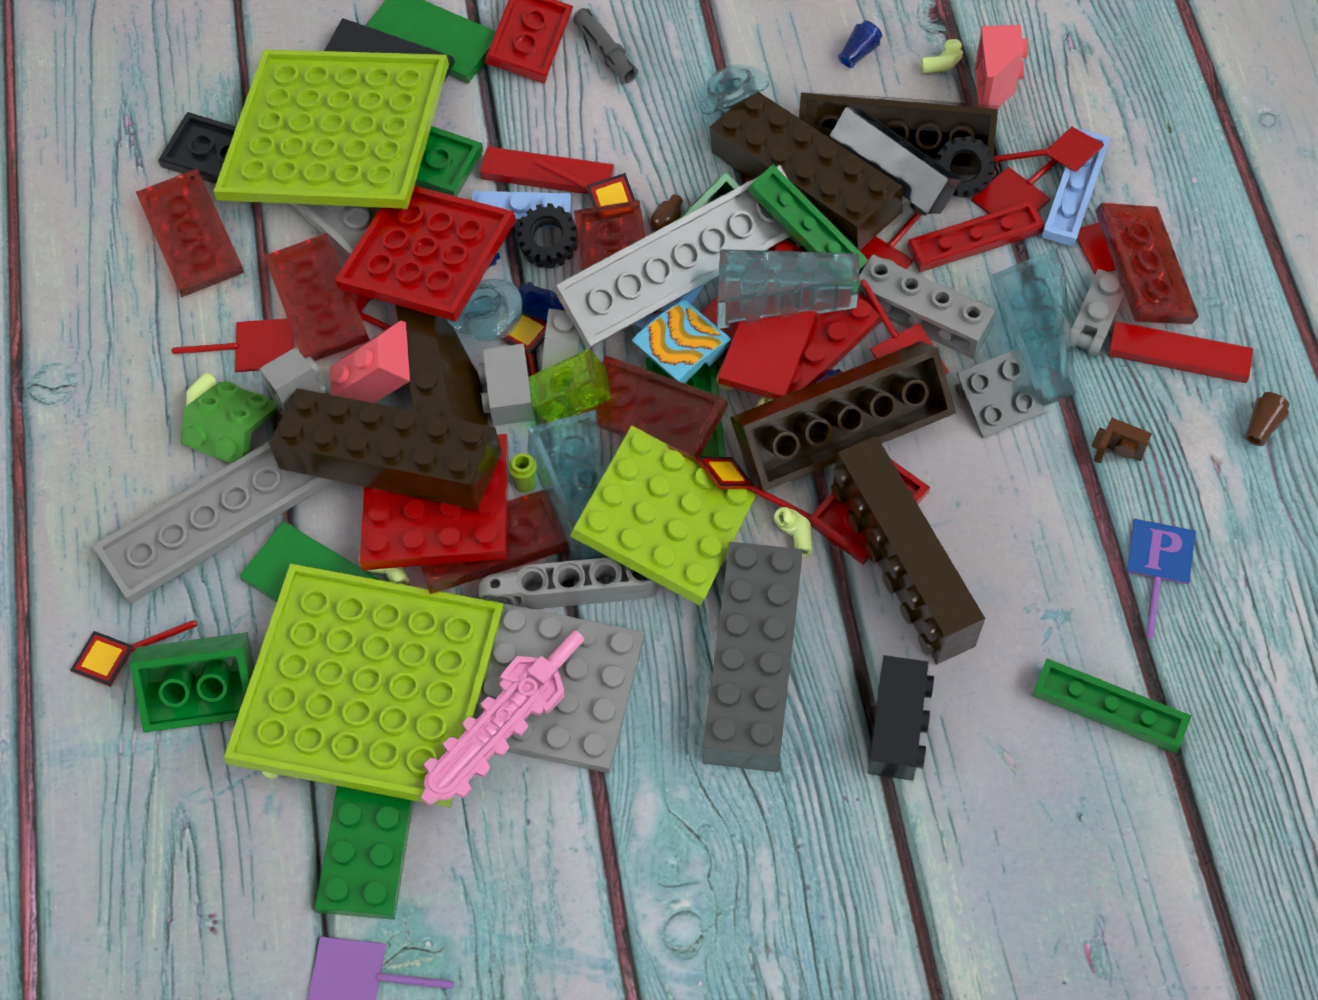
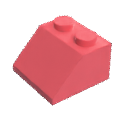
M1021 25L981 27L974 68L978 104L997 105L1000 107L1016 92L1018 79H1023L1024 62L1022 58H1027L1028 39L1022 38Z
M400 320L330 367L331 395L375 403L410 382L406 322Z

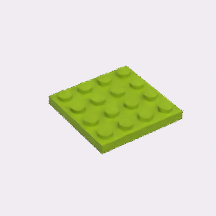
M631 425L577 521L570 537L701 606L728 553L729 542L734 541L757 494L748 489H719L696 459Z

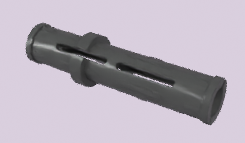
M589 8L579 9L573 17V22L598 50L602 62L606 67L613 69L622 83L632 82L638 75V69L625 55V49L621 44L613 41Z

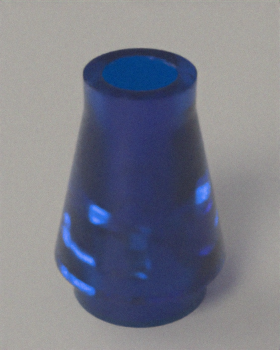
M864 20L861 24H856L842 52L838 55L840 62L848 68H853L856 63L879 47L880 40L883 37L880 29L867 20Z

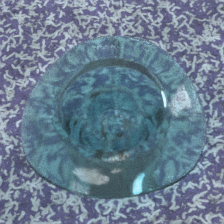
M735 64L725 67L714 73L703 86L699 97L701 112L705 115H710L722 109L726 113L739 101L765 90L769 86V79L760 69L750 65Z
M480 280L457 321L446 320L453 329L470 338L486 342L501 339L510 334L520 321L522 314L521 294L518 288L508 280Z

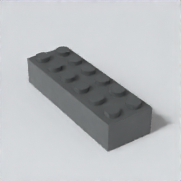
M729 542L703 741V764L779 772L803 549Z

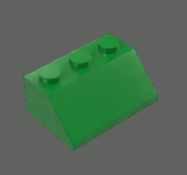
M248 632L137 647L129 665L143 733L237 720L254 670Z

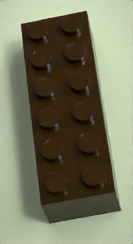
M755 89L709 127L711 148L714 155L751 180L762 175L773 164L775 167L781 165L788 180L859 251L902 213L903 186Z
M920 341L734 415L730 419L750 480L761 490L767 491L836 463L838 452L877 436L882 444L956 414L938 348Z
M298 388L269 442L277 465L281 470L375 488L478 510L502 455L495 427Z
M874 436L838 452L836 467L833 469L834 480L831 485L833 496L839 504L843 503L849 509L848 520L853 531L856 534L861 533L866 542L865 549L872 563L879 564L883 571L882 578L887 590L891 594L895 593L901 602L900 610L903 618L908 624L913 623L919 634L918 642L922 651L927 656L931 654L937 665L976 647L986 618L878 437Z

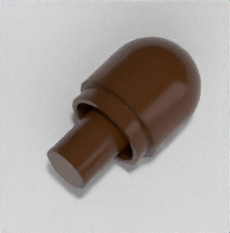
M673 194L669 201H663L657 206L650 219V225L654 232L681 217L680 206L683 203V199L679 195Z

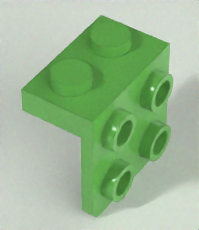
M218 382L183 408L181 444L228 463H233L250 452L251 433L277 413L278 409L274 401L268 399L263 394L242 389L232 382Z

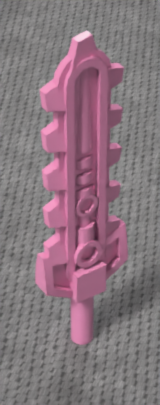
M573 630L547 659L543 656L539 658L517 656L499 677L501 680L499 685L503 692L496 699L487 697L481 703L484 712L477 719L468 717L462 723L466 731L459 739L449 737L443 743V747L447 752L439 760L431 757L424 763V768L428 773L424 781L425 790L421 796L423 802L430 806L438 800H448L454 796L465 798L472 790L468 783L474 775L484 777L491 769L487 761L494 754L503 757L508 751L509 745L506 740L512 734L522 736L528 729V725L525 722L530 714L540 716L543 711L548 714L565 697V691L558 669L583 643L584 637L578 631Z

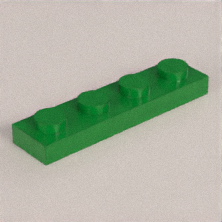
M774 164L747 189L829 273L844 283H847L869 261Z
M1048 658L1045 661L1032 694L1036 698L1176 754L1180 749L1192 716Z

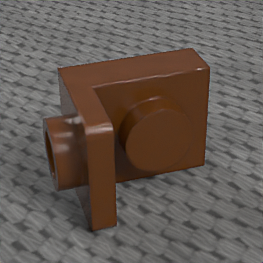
M1111 417L1106 430L1100 427L1091 447L1097 449L1094 461L1101 463L1107 448L1114 450L1121 457L1141 461L1152 433Z

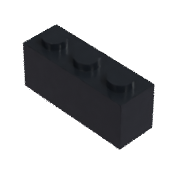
M883 655L868 774L913 781L916 768L923 769L926 746L919 745L920 733L928 732L930 711L923 710L924 698L932 697L934 676L927 675L929 661Z

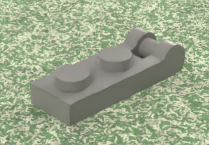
M1101 269L1097 270L1077 318L1069 332L1065 343L1066 346L1074 349L1078 346L1089 350L1088 354L1099 356L1129 286V279ZM1082 332L1091 334V335H1093L1094 337L1085 335V334H1083Z

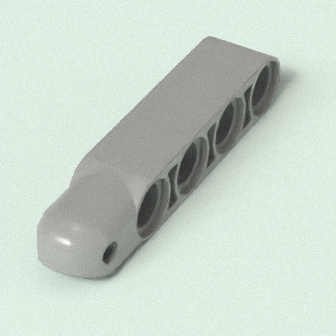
M607 557L533 564L525 566L519 571L490 574L481 579L478 591L479 598L483 600L530 609H543L646 599L657 592L659 584L651 579L645 581L635 579L634 576L638 572ZM604 576H611L615 579L610 584L598 582ZM569 579L578 581V584L571 588L561 586L564 581ZM531 583L542 585L536 591L525 590L526 586ZM493 596L503 597V599L501 601H496L493 599Z

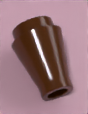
M1264 392L1262 397H1258L1255 401L1248 430L1244 435L1245 439L1256 446H1264L1267 439L1288 417L1289 402L1281 395L1273 392Z

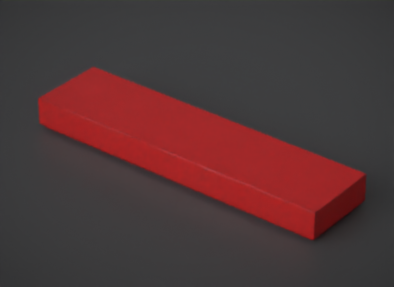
M488 146L480 169V177L483 180L588 194V191L534 165L532 160L537 158L589 185L611 178L614 175V164Z
M1032 200L909 239L907 247L921 273L1041 234L1044 231L1045 225Z
M1115 321L1108 356L1247 383L1250 376L1253 348Z

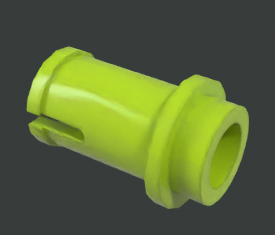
M525 453L515 455L509 462V472L514 477L516 489L522 493H529L537 485V479L535 478L537 471L536 460Z

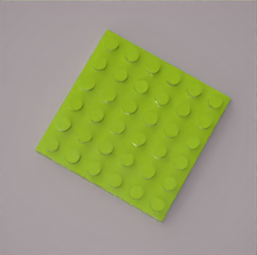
M264 49L213 191L217 201L408 209L448 70L449 62L447 55Z
M290 564L224 755L225 763L227 765L423 802L421 796L425 790L424 781L428 773L424 768V763L431 757L439 760L447 752L443 747V743L449 737L459 739L466 731L462 723L468 717L475 718L504 603ZM453 798L438 800L433 804L451 808Z

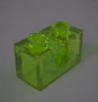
M586 349L529 377L533 408L550 427L611 399L606 367L590 349Z

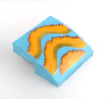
M683 300L650 322L632 339V342L679 385L683 386L704 363L710 367L728 349L732 339L690 303Z

